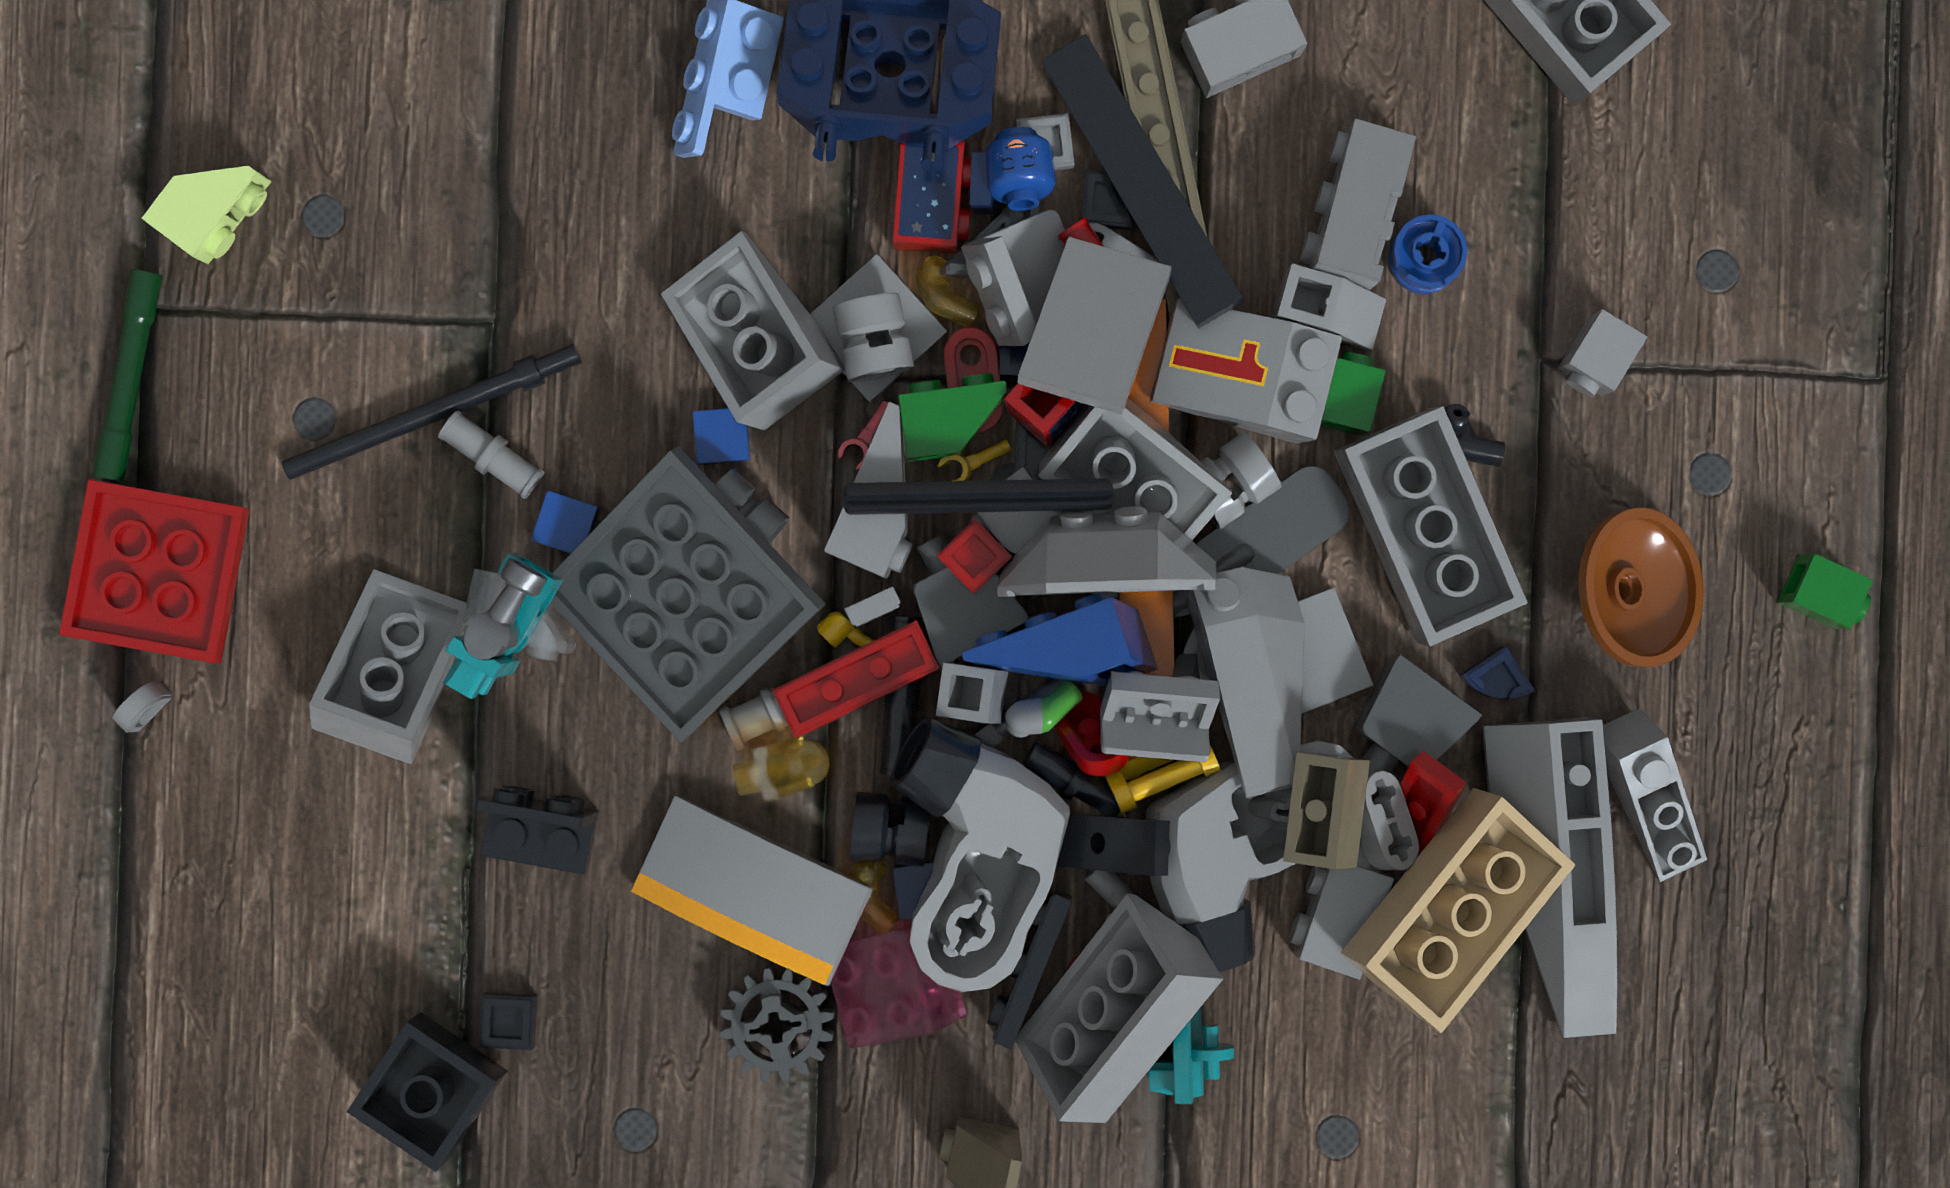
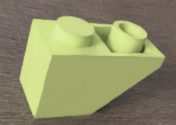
M250 166L173 176L143 215L142 219L189 255L209 265L213 258L218 259L229 250L235 240L233 232L244 217L254 215L261 208L267 197L265 190L272 181Z

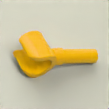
M1005 439L965 457L963 455L943 457L938 467L957 460L962 465L963 473L960 478L952 481H968L973 470L1010 452L1011 448Z
M840 612L829 613L817 625L818 632L834 648L846 637L860 647L874 641V639L863 634L861 630L852 626L848 618Z

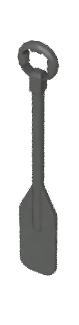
M1316 466L1303 467L1281 481L1282 488L1258 504H1249L1245 507L1244 514L1222 529H1214L1195 544L1216 561V573L1245 567L1280 574L1347 524L1350 516V506L1345 495L1324 469ZM1173 590V618L1190 615L1188 608L1189 590ZM1050 679L1022 700L1047 697L1065 680ZM1072 682L1075 686H1078L1080 684L1078 682ZM1007 711L1002 713L1001 724L987 723L972 735L979 737L982 744L992 748L1003 741V738L1010 734L1006 727L1005 717Z

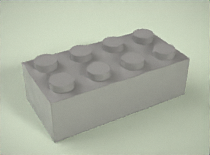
M1484 0L1574 107L1672 25L1651 0Z
M1443 406L1428 408L1333 450L1416 643L1431 647L1528 603Z

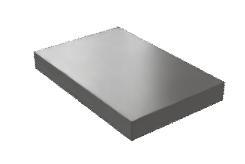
M1068 237L1020 368L1018 384L1122 415L1165 293L1172 266Z

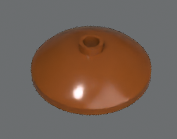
M1632 508L1618 511L1604 519L1588 539L1581 558L1578 576L1579 601L1587 626L1599 646L1618 662L1640 668L1664 665L1678 657L1695 635L1701 618L1704 598L1701 567L1691 541L1681 527L1667 515L1650 508Z

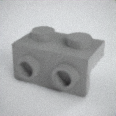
M1111 671L1100 707L1101 751L1105 754L1206 762L1210 754L1209 728L1220 701L1219 681L1202 680L1193 676L1168 677L1146 675L1138 671L1125 673Z

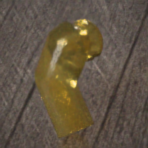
M861 861V863L854 864L849 877L873 888L861 917L883 937L900 919L880 899V880L887 874L886 866L882 861Z

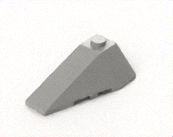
M1245 567L1216 573V590H1189L1188 608L1210 680L1219 681L1220 701L1218 708L1245 797L1249 798L1290 788L1293 784L1296 752H1300L1305 622L1290 576Z

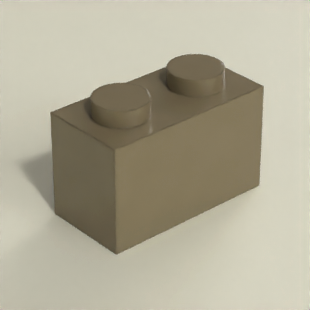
M1296 752L1284 862L1334 870L1357 868L1370 760L1320 753Z

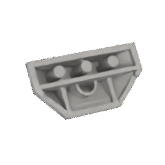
M1137 506L1123 507L1115 510L1114 514L1093 515L1091 510L1063 511L1060 513V516H1052L1002 568L997 585L998 597H1013L1018 595L1216 590V561L1160 512L1147 513V509Z

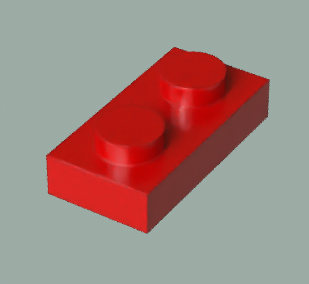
M1424 750L1411 761L1400 784L1418 837V856L1448 820L1467 783Z

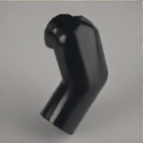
M1450 404L1444 409L1466 460L1500 467L1504 457L1505 442L1478 437L1468 419L1470 412L1465 406Z

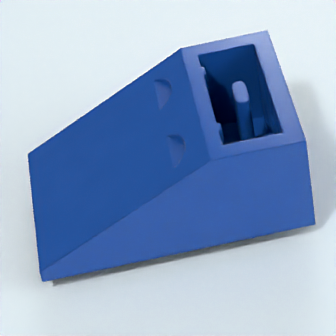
M1104 593L1078 600L1074 603L1075 611L1059 617L1056 616L1055 612L1034 616L1025 621L1026 629L1007 635V632L1002 630L983 635L975 640L977 647L961 653L964 661L990 669L1107 687L1111 671L1123 673L1138 671L1146 674L1158 669L1139 610L1115 598H1106Z

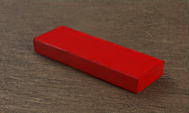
M916 620L773 689V692L794 737L800 738L940 670V667Z

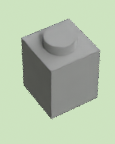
M1602 309L1588 317L1557 369L1569 376L1566 383L1570 387L1586 396L1594 397L1596 393L1600 396L1609 394L1616 390L1648 337Z
M943 662L936 716L988 724H1001L1008 671Z

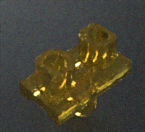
M802 736L752 749L753 759L733 764V772L739 795L762 791L764 801L767 802L814 787V784L821 782L829 769V757L826 750L819 743L813 740H803Z

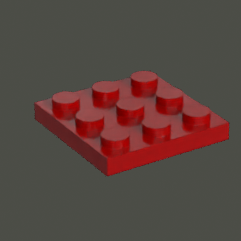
M88 479L59 635L209 663H221L250 508Z

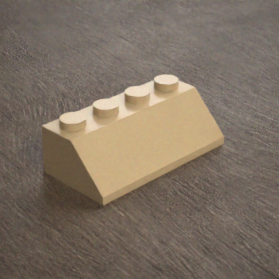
M1473 788L1340 954L1380 989L1442 1034L1575 867V864L1502 796Z

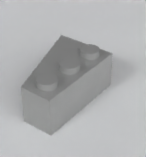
M1356 118L1348 127L1346 133L1338 130L1329 156L1330 162L1337 163L1331 183L1322 182L1314 207V212L1322 214L1317 233L1308 231L1299 262L1307 264V268L1343 277L1369 291L1380 282L1384 266L1378 264L1385 240L1389 241L1392 236L1395 222H1391L1397 199L1401 197L1416 136Z

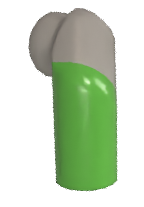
M1064 681L1047 697L1020 700L1014 703L1006 712L1007 730L1013 736L1020 738L1030 734L1048 732L1082 701L1083 697L1080 690L1072 682Z

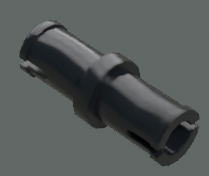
M1039 740L1034 742L1022 765L1044 781L1059 788L1062 797L1068 800L1075 797L1108 816L1117 817L1120 809L1104 777L1086 774L1078 767L1075 761L1047 747Z

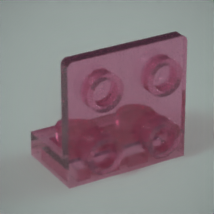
M912 923L894 931L850 940L831 980V985L850 1048L933 1034L967 1016L961 992L938 985L920 969L910 945Z

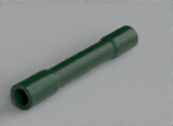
M136 269L130 270L122 312L123 327L105 421L99 432L91 476L124 482L132 442L131 427L150 328L155 321L163 280L162 275Z

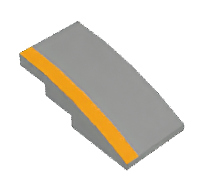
M674 796L631 892L727 941L816 982L829 986L873 888L787 844L778 843L737 821L725 819L684 797Z

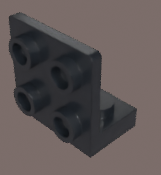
M503 785L502 789L494 788L492 794L476 799L474 810L488 812L481 856L583 875L588 873L599 811L586 809V799L567 795H555V798H546V801L533 799L534 790L510 785Z

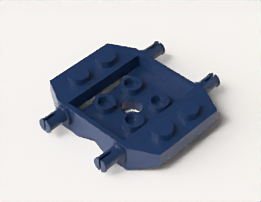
M789 0L777 87L778 105L816 137L813 156L820 161H823L825 143H827L826 161L829 162L836 158L837 140L859 141L883 135L907 146L923 147L921 167L928 171L931 169L932 153L934 152V171H940L944 167L945 149L949 150L991 124L1001 12L981 0ZM842 21H850L840 105H833L832 97ZM940 29L946 30L938 111L937 114H931ZM892 62L900 65L904 71L896 77H885L879 74L876 69L884 63Z

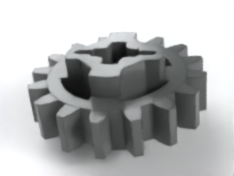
M768 965L764 969L763 980L761 981L749 972L744 977L747 990L743 991L740 988L733 987L728 994L732 1001L736 1003V1006H723L720 1012L721 1017L731 1021V1025L722 1028L719 1032L720 1038L734 1040V1044L726 1055L728 1058H734L741 1054L745 1058L741 1072L744 1074L748 1073L754 1066L761 1068L760 1077L762 1082H767L772 1071H779L783 1083L789 1082L791 1068L794 1067L804 1076L807 1075L811 1070L807 1058L811 1056L816 1060L822 1061L826 1055V1051L818 1042L832 1041L834 1031L823 1027V1023L834 1019L835 1016L834 1009H821L820 1004L828 995L827 991L823 989L812 993L809 989L812 979L804 977L798 982L794 980V971L786 969L782 977H776L772 965ZM784 990L797 995L806 1006L797 1007L787 1000ZM761 993L762 1009L758 1014L743 1018L748 1002ZM772 1012H778L780 1020L793 1022L786 1026L783 1035H777L774 1027L763 1025L768 1022ZM812 1029L808 1043L800 1051L793 1054L792 1040L797 1033L807 1032V1030ZM757 1041L770 1050L771 1057L758 1052L749 1042Z

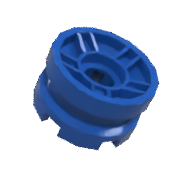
M1428 214L1415 217L1401 228L1390 244L1388 253L1390 273L1397 283L1409 292L1423 295L1439 292L1459 275L1466 264L1468 248L1464 234L1457 224L1444 216ZM1423 246L1431 247L1436 253V260L1431 261L1428 265L1422 264L1423 257L1420 250H1418Z

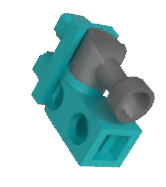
M508 553L497 571L500 573L501 579L507 584L488 612H481L472 616L465 623L469 626L465 635L453 637L446 649V652L455 656L456 660L443 683L470 699L476 698L477 694L487 695L496 678L514 674L521 660L513 655L520 652L526 646L564 580L518 553Z

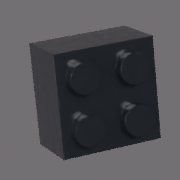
M420 1012L406 1022L347 1110V1113L436 1172L450 1159L508 1070Z

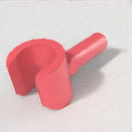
M882 401L858 437H853L841 444L838 450L839 459L844 457L851 444H857L863 449L864 460L888 405L887 402ZM863 460L857 465L855 470L860 469Z

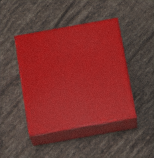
M976 519L969 523L936 555L973 595L1012 558Z

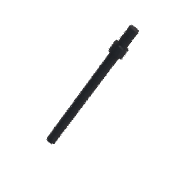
M571 344L539 358L532 354L513 362L514 368L285 459L282 461L284 472L290 480L452 416L456 411H464L521 387L524 391H528L545 384L546 377L582 363L578 349L575 344Z

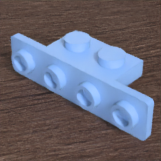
M707 0L706 7L700 12L695 25V36L699 38L695 56L689 62L684 74L683 85L687 92L683 110L677 114L673 123L674 155L687 158L703 154L713 108L752 121L762 118L784 17L738 0Z

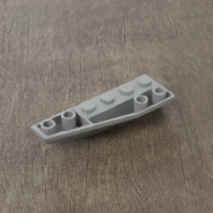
M1584 717L1482 726L1487 791L1502 796L1575 864V867L1525 928L1560 1034L1563 1038L1616 1034L1617 925L1615 874L1602 719Z

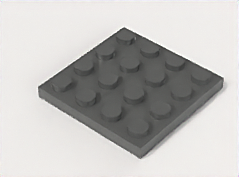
M679 446L670 450L553 572V574L564 580L551 601L555 609L680 743L696 731L826 605Z

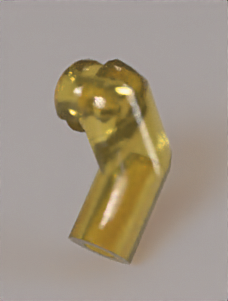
M938 256L926 258L923 266L917 269L915 279L926 308L932 313L967 328L971 327L977 316L980 304L952 293L947 280L948 276H940V267L947 262L945 259Z

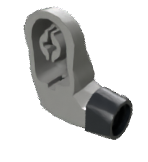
M925 718L918 723L904 742L890 777L892 787L931 815L938 818L943 815L949 822L941 834L935 851L933 872L913 912L910 945L920 969L938 985L961 992L989 989L1012 974L1022 956L1026 935L1044 903L1054 879L1070 816L1069 806L1047 782L1006 753L982 744L977 736L934 719Z
M1318 740L1300 744V752L1320 753L1353 758L1343 747L1337 744ZM1234 759L1219 763L1221 771L1207 778L1204 774L1198 775L1187 784L1152 802L1146 811V819L1170 821L1169 840L1171 848L1168 876H1150L1151 885L1161 912L1200 940L1219 972L1242 966L1255 957L1251 903L1249 900L1244 899L1249 880L1273 875L1296 864L1283 861L1292 787L1246 798Z

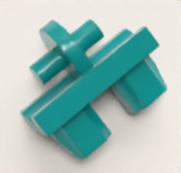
M1201 1007L1172 1041L1173 1060L1158 1059L1149 1069L1150 1091L1175 1095V1104H1192L1193 1098L1203 1096L1204 1079H1220L1219 1061L1230 1060L1235 1057L1234 1045L1219 1043L1218 1025L1208 1024L1202 1026Z

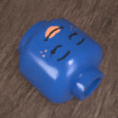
M1028 127L1005 129L999 132L995 140L986 147L987 188L994 200L1007 204L1011 210L1027 211L1036 208L1039 205V200L1046 198L1054 190L1056 178L1053 150L1048 140L1038 135L1034 129Z

